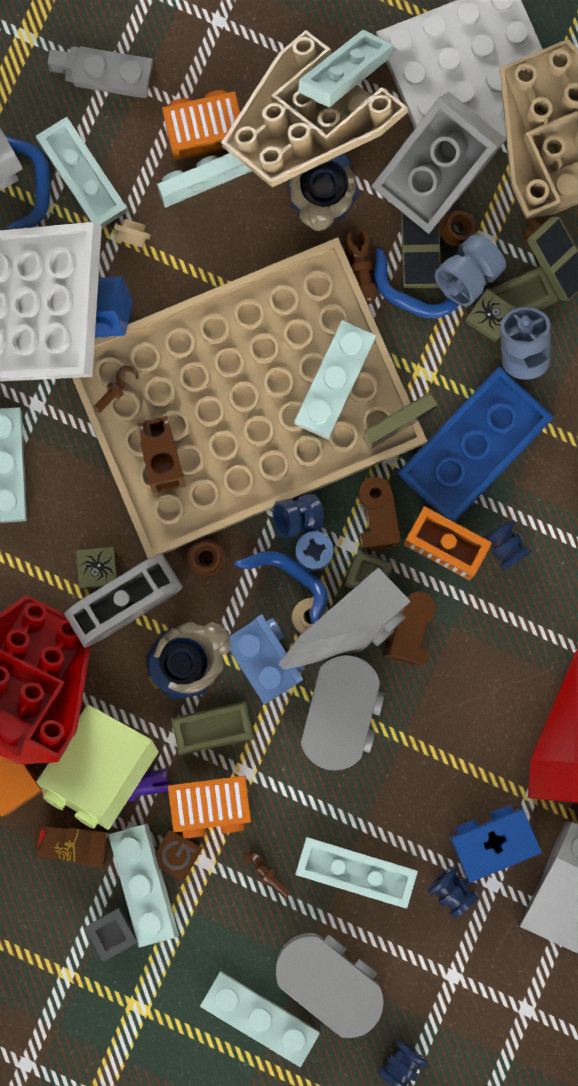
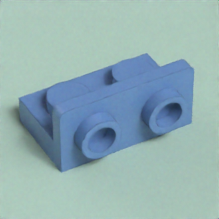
M261 614L253 622L230 636V652L265 705L303 681L300 672L305 670L303 665L285 670L281 668L279 663L286 655V651L279 640L284 638V635L273 618L266 621Z

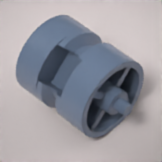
M473 234L458 248L457 255L448 258L436 270L435 279L446 297L459 305L470 306L483 293L484 286L494 282L505 270L506 261L494 243L481 235Z
M530 307L518 308L507 313L502 319L500 327L503 368L509 375L518 379L537 378L548 370L551 363L550 320L542 311Z

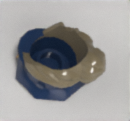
M344 153L287 180L292 208L300 212V219L304 224L316 231L325 230L332 225L333 220L344 218L359 196L353 166Z
M187 622L175 629L161 632L145 657L150 675L148 679L153 687L161 690L173 700L203 695L223 670L222 655L227 654L231 650L229 631L222 625L210 622L205 626L194 622Z

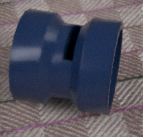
M314 494L299 496L296 501L290 499L277 501L273 505L274 526L283 538L296 536L301 530L308 533L321 530L323 527V508L319 499Z

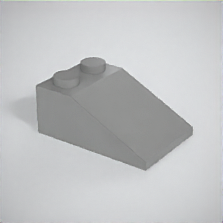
M447 92L436 100L371 187L429 234L506 141V138L450 92Z
M377 568L300 635L279 665L285 670L338 656L362 652L372 642L378 647L406 618L401 612L410 603V600Z
M565 820L519 926L578 953V824Z

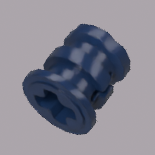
M514 520L508 521L484 538L492 542L494 549L491 551L495 557L499 556L502 560L500 565L503 570L532 552L529 547H524L521 543L523 540L521 534H516L512 529L515 525Z
M455 865L439 875L427 889L430 895L437 893L439 903L443 907L448 906L451 909L450 915L454 919L469 909L479 896L475 890L470 891L467 888L469 884L464 878L459 879L456 876L458 868Z
M398 1040L396 1044L399 1050L396 1054L391 1053L388 1056L387 1061L389 1063L385 1068L380 1067L377 1073L391 1086H407L410 1080L415 1081L419 1076L417 1070L420 1066L427 1068L429 1063L411 1046Z

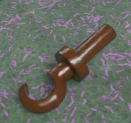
M123 366L117 371V382L115 384L109 382L106 386L108 392L93 406L96 412L101 413L114 398L120 399L124 395L122 389L126 386V383L121 379V375L129 371L135 375L137 380L139 373L136 368Z
M254 851L245 853L244 863L249 864L250 858L256 863V871L262 876L259 881L263 885L268 882L286 899L291 894V891L275 876L277 871L273 867L268 870L258 853Z

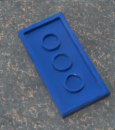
M499 366L404 465L396 476L433 511L456 522L550 423L554 416Z

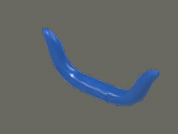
M6 135L5 137L13 151L29 157L36 171V203L29 215L14 221L6 230L36 227L45 218L49 209V163L44 153L35 145Z
M376 248L374 281L378 292L387 301L412 314L432 319L449 315L459 306L450 298L446 299L443 303L429 305L393 288L387 278L388 262L382 249Z
M263 551L234 563L236 567L241 569H253L264 565H272L283 569L312 592L314 601L310 610L311 622L314 624L322 617L328 603L327 590L321 580L294 559L279 552Z

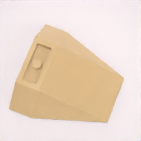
M307 30L278 53L221 142L224 149L271 187L381 136L409 112L405 104L382 87L373 95H370L359 85H356L331 107L317 103L298 92L300 79L332 54L328 46Z
M566 39L504 65L499 69L510 181L526 219L556 214L578 204V48L569 39Z

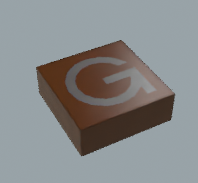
M169 829L155 853L158 867L184 882L203 847L188 838L183 839L181 834Z

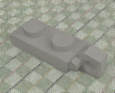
M80 46V48L71 47L70 53L50 50L47 65L50 72L66 74L65 81L74 83L75 87L147 98L153 59Z

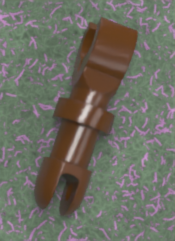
M363 230L358 236L361 239V246L358 248V246L353 245L351 242L352 234L348 232L344 237V247L353 260V264L350 266L356 275V280L367 304H371L377 297L375 283H372L370 271L373 270L372 261L367 259L369 237L367 232Z

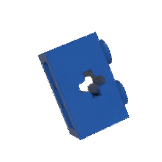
M508 805L491 812L492 820L478 825L475 819L454 828L456 835L449 837V840L466 881L469 883L542 853L524 809L513 810L512 805ZM489 832L503 838L502 841L497 843L499 850L496 852L492 848L484 847L483 843L489 840Z

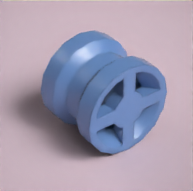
M313 531L302 535L297 542L295 552L299 564L311 572L325 569L330 564L334 551L333 544L328 536L324 533Z

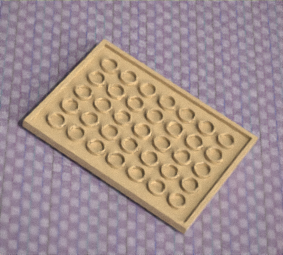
M338 237L128 324L125 336L96 337L92 377L72 378L148 559L173 551L270 510L277 501L285 499L294 500L299 496L313 492L427 443L419 421L372 449L368 448L363 439L366 429L410 404V400ZM343 320L376 335V339L328 440L295 425L294 421ZM123 366L136 368L139 373L137 380L135 375L129 371L121 375V379L126 383V386L122 389L124 395L120 399L114 398L101 413L96 412L93 406L108 392L106 386L109 382L114 384L117 382V371ZM167 415L186 487L153 494L141 449V438L137 422Z

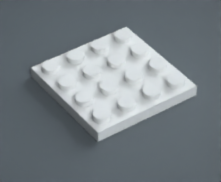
M456 0L376 32L377 37L393 44L392 56L386 63L401 98L408 107V114L414 128L417 127L436 100L445 93L450 92L504 138H506L499 69L504 65L543 50L521 0Z
M95 222L0 230V381L92 377L101 225Z

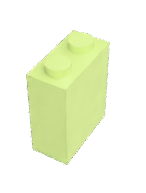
M87 704L79 716L77 732L60 761L49 763L37 780V784L45 792L43 799L54 807L63 810L66 805L76 811L74 816L85 825L94 829L99 824L109 830L159 751L148 737Z

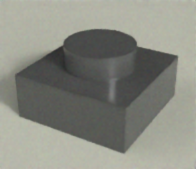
M120 907L84 927L103 962L137 943L136 936Z

